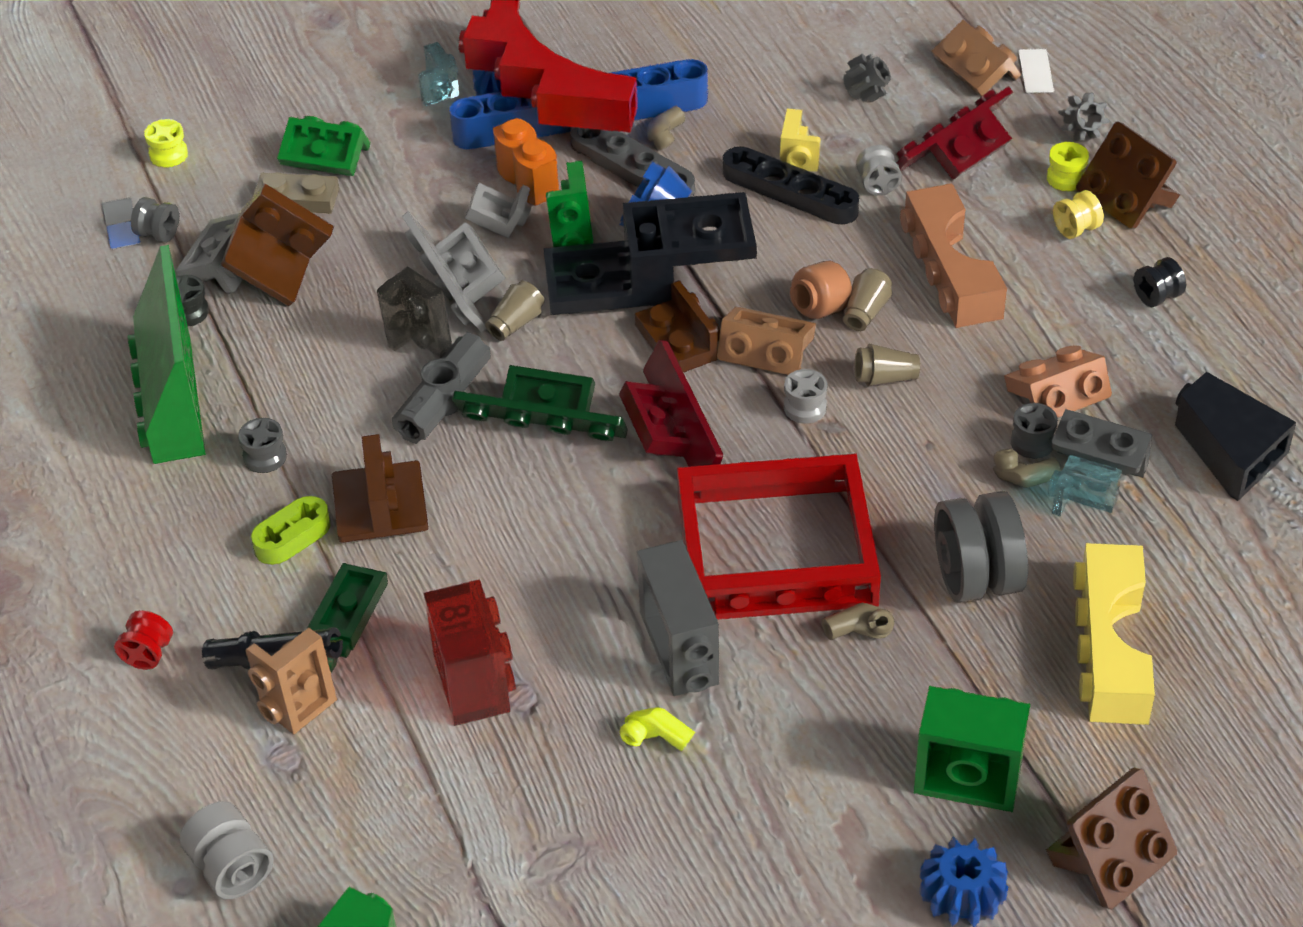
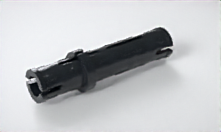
M335 627L313 630L322 637L327 658L336 659L340 657L343 649L342 639L330 641L333 637H339L341 635L340 631ZM249 631L236 638L207 639L202 647V658L215 656V659L204 662L205 666L211 670L233 666H242L244 669L249 670L250 664L246 649L253 643L272 656L285 643L293 640L303 631L260 635L256 631Z

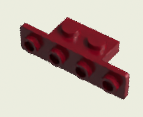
M1008 86L999 93L991 89L975 102L977 107L973 110L965 106L949 119L951 124L944 127L939 123L930 129L922 137L925 141L919 145L915 140L909 142L895 154L899 159L896 163L900 170L903 171L932 152L948 175L954 180L1004 147L1012 140V137L992 112L1013 93L1012 89Z
M659 340L643 369L649 384L625 381L619 392V396L646 453L684 457L688 467L721 464L723 452L669 342Z

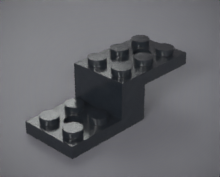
M746 192L623 203L624 241L543 248L551 315L656 306L672 300L673 266L757 259V244ZM715 227L716 230L707 231L702 228ZM587 275L595 276V278L589 280L581 279V277Z

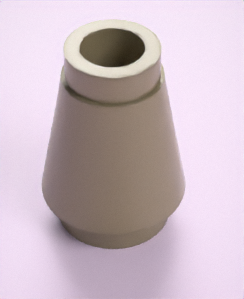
M868 268L855 276L852 292L843 317L844 323L849 328L855 331H864L891 298L892 281L884 272Z
M521 280L518 284H511L490 316V319L485 323L486 329L494 338L504 341L508 336L541 314V307L545 303L543 295L534 285L527 281Z
M868 344L866 348H858L854 360L855 379L857 382H865L868 387L907 381L909 379L917 380L919 377L920 358L918 354H910L873 344Z

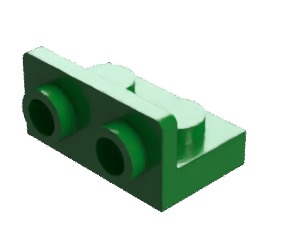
M304 116L303 119L289 117L277 159L284 166L354 176L361 150L369 151L371 143L363 129L352 122L341 121L339 124L324 122L322 119L314 116Z
M583 162L566 163L568 179L560 180L562 190L546 193L553 247L593 244Z

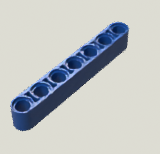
M686 59L610 72L612 74L636 77L638 109L634 121L656 117L674 106H678L683 112L697 110L704 107L708 102V69L706 64L700 60ZM501 92L458 99L450 106L453 143L455 146L466 150L494 146L493 127L515 118L529 123L534 128L537 138L568 133L572 127L539 124L538 109L532 107L531 99L502 96Z

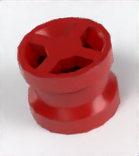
M145 610L135 611L131 613L125 625L127 632L119 635L115 642V653L130 666L143 670L153 669L157 667L162 657L161 648L169 644L173 636V629L168 621L160 615Z

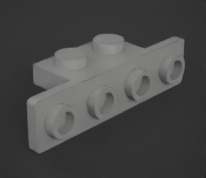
M409 211L406 212L402 217L410 229L405 232V235L419 252L422 250L425 252L420 256V259L434 276L437 274L440 276L435 280V283L449 300L454 298L455 303L451 305L453 312L464 325L472 322L481 332L485 331L486 322L474 303L506 279L488 250L467 222L436 245L427 230Z

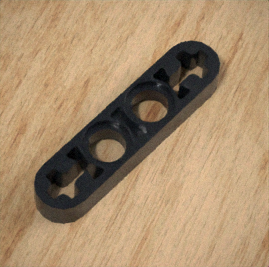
M733 147L723 154V176L733 184L834 224L852 223L859 215V194L848 186L747 147ZM768 176H778L782 179L778 181H770L764 178ZM810 189L816 191V193L802 194L798 191Z

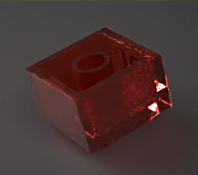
M480 579L423 593L432 654L454 726L511 712L508 692L516 691V684L509 662H505L513 660L507 633H500L498 627H495V625L501 624L495 597L486 598Z

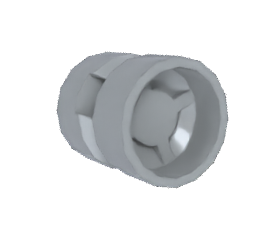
M219 801L205 806L188 819L181 830L179 841L182 849L195 866L204 870L203 877L222 899H235L248 894L256 889L272 870L274 863L272 852L259 835L251 830L248 821L231 802Z

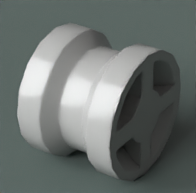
M873 145L864 149L859 154L856 160V167L862 177L866 191L879 196L888 194L899 186L902 180V173L890 148L884 145Z
M800 369L786 377L784 383L786 395L784 411L788 418L803 424L814 423L823 418L827 409L825 396L827 395L828 382L825 376L813 369Z

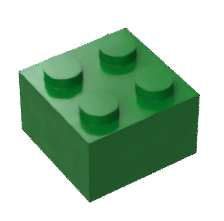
M929 686L919 730L913 794L1013 812L1031 704L1014 701L1005 697L996 698L963 692L955 688L946 689Z

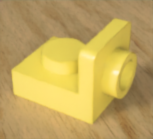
M787 108L781 134L780 160L804 170L816 172L819 167L821 139L817 136H809L808 126H802V110Z

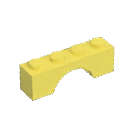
M1086 543L1083 562H1075L1074 590H1082V598H1077L1075 623L1076 626H1084V635L1079 634L1077 660L1078 663L1086 664V672H1081L1079 697L1080 702H1088L1089 722L1149 725L1155 696L1152 656L1127 645L1119 638L1112 627L1119 619L1140 612L1146 582L1143 546Z

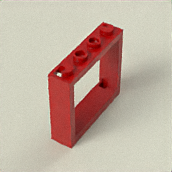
M857 453L677 468L678 503L683 542L707 597L714 598V601L709 602L717 620L842 610L859 603H867L879 607L881 574ZM847 491L860 563L704 575L695 503ZM855 586H866V589L855 590Z

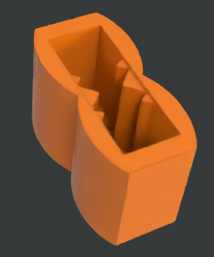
M515 118L493 127L496 165L499 174L506 181L516 185L517 193L522 185L530 188L527 203L536 206L546 202L547 192L559 190L557 156L554 149L545 141L537 139L534 128L522 119Z

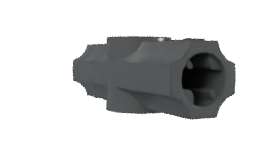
M466 332L464 336H458L440 359L429 361L423 366L421 370L422 382L392 417L393 429L398 431L404 440L415 444L420 440H426L444 416H449L459 410L452 400L454 391L464 392L491 358L490 347L481 340L480 336Z

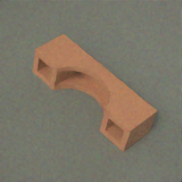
M951 183L907 191L905 209L900 211L901 226L904 233H910L913 239L915 256L917 259L923 260L929 284L931 286L935 285L939 292V302L942 311L949 313L956 328L1004 319L1007 287L994 262L965 256L952 247V245L963 239L966 209L954 185Z

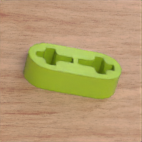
M315 496L301 497L259 523L251 533L256 558L264 564H280L322 538L331 526L328 506L325 501Z

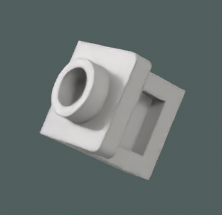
M478 182L472 193L465 219L509 238L516 224L523 226L532 208V205L527 203L530 188L522 185L514 199Z

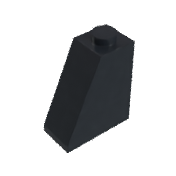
M1207 371L1193 384L1187 383L1180 390L1175 402L1178 406L1175 426L1230 497L1239 501L1289 453L1296 426L1294 420Z

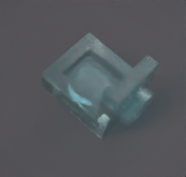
M438 42L425 45L426 70L418 75L421 101L425 106H430L459 96L457 82L458 67L453 55L446 54Z
M1069 455L1063 470H1055L1050 480L1047 495L1054 497L1052 514L1061 517L1068 500L1112 513L1118 500L1122 470Z

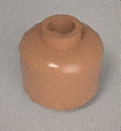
M821 261L803 267L795 273L791 282L790 298L794 307L804 316L810 319H821L839 313L847 307L852 292L851 280L847 272L838 263Z

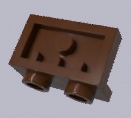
M680 280L671 283L672 300L634 313L635 326L650 347L654 350L659 340L668 341L683 373L718 360L717 342L720 337L719 326L713 317L708 318L701 309L696 294L694 292L689 293Z

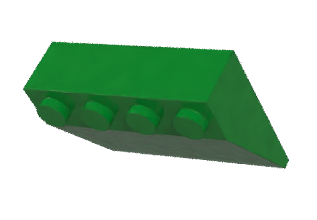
M169 245L160 246L133 315L135 334L127 335L132 360L138 359V362L130 363L135 389L141 388L140 392L133 393L138 418L144 417L143 422L136 423L141 448L149 447L153 464L206 455L191 338Z

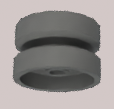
M999 491L981 494L978 496L974 507L966 498H957L937 503L934 515L935 544L942 577L953 601L961 603L982 599L987 587L995 595L999 596L1023 592L1028 578V553L1020 515L1008 492Z

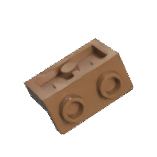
M735 307L722 319L717 358L721 361L789 375L801 369L803 350L814 339L816 323Z
M307 628L296 638L285 643L272 656L254 643L246 649L250 664L248 675L256 686L260 699L257 701V707L263 717L271 724L280 723L292 734H295L337 701L322 637L312 629Z

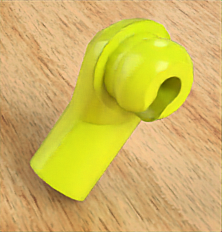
M660 707L633 711L625 718V723L620 727L621 739L630 746H640L644 739L661 736L681 752L696 733L671 713Z

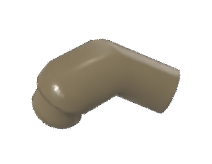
M674 106L650 121L647 138L650 142H654L658 150H664L674 142V136L669 131L685 122V115L681 108Z
M1012 449L999 450L993 457L996 464L993 470L999 479L1025 488L1061 478V468L1055 457L1028 465L1018 462V453Z
M859 603L822 618L823 630L830 640L851 632L874 639L885 638L891 633L895 623L891 612L867 603Z

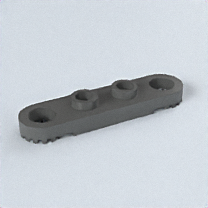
M571 128V145L574 151L577 150V153L589 156L592 162L634 186L639 187L642 180L645 179L643 175L652 162H655L666 169L670 165L692 190L690 197L694 196L695 177L692 172L619 131ZM590 133H592V136L594 137L596 135V137L592 139H586L585 134H587V136L589 137Z

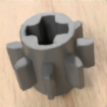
M862 53L847 62L850 69L844 74L843 81L846 90L854 99L861 98L863 102L869 99L872 103L887 94L884 86L890 82L891 75L888 66L880 57L873 58L871 54L865 57Z
M1092 92L1084 93L1082 101L1077 95L1067 97L1070 106L1066 110L1058 111V114L1063 116L1065 124L1062 126L1061 131H1073L1074 141H1083L1086 133L1090 138L1100 137L1098 128L1102 124L1110 122L1109 119L1105 118L1103 110L1107 103L1093 102L1094 93ZM1081 111L1085 116H1088L1087 123H1085V119L1080 118Z

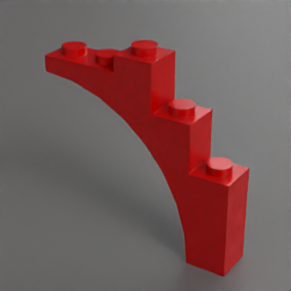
M490 0L491 6L489 9L484 10L483 16L471 15L466 30H461L459 35V52L465 55L466 69L494 71L495 79L501 82L502 96L531 99L532 107L538 109L539 124L631 132L638 109L636 77L599 71L579 65L556 54L539 42L525 27L519 15L520 0Z

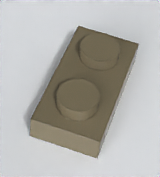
M261 172L253 196L264 184H267L312 213L332 214L339 191L338 176Z

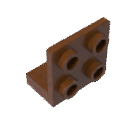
M264 184L242 208L221 265L285 305L291 306L296 300L310 258L331 237L334 226L269 185Z

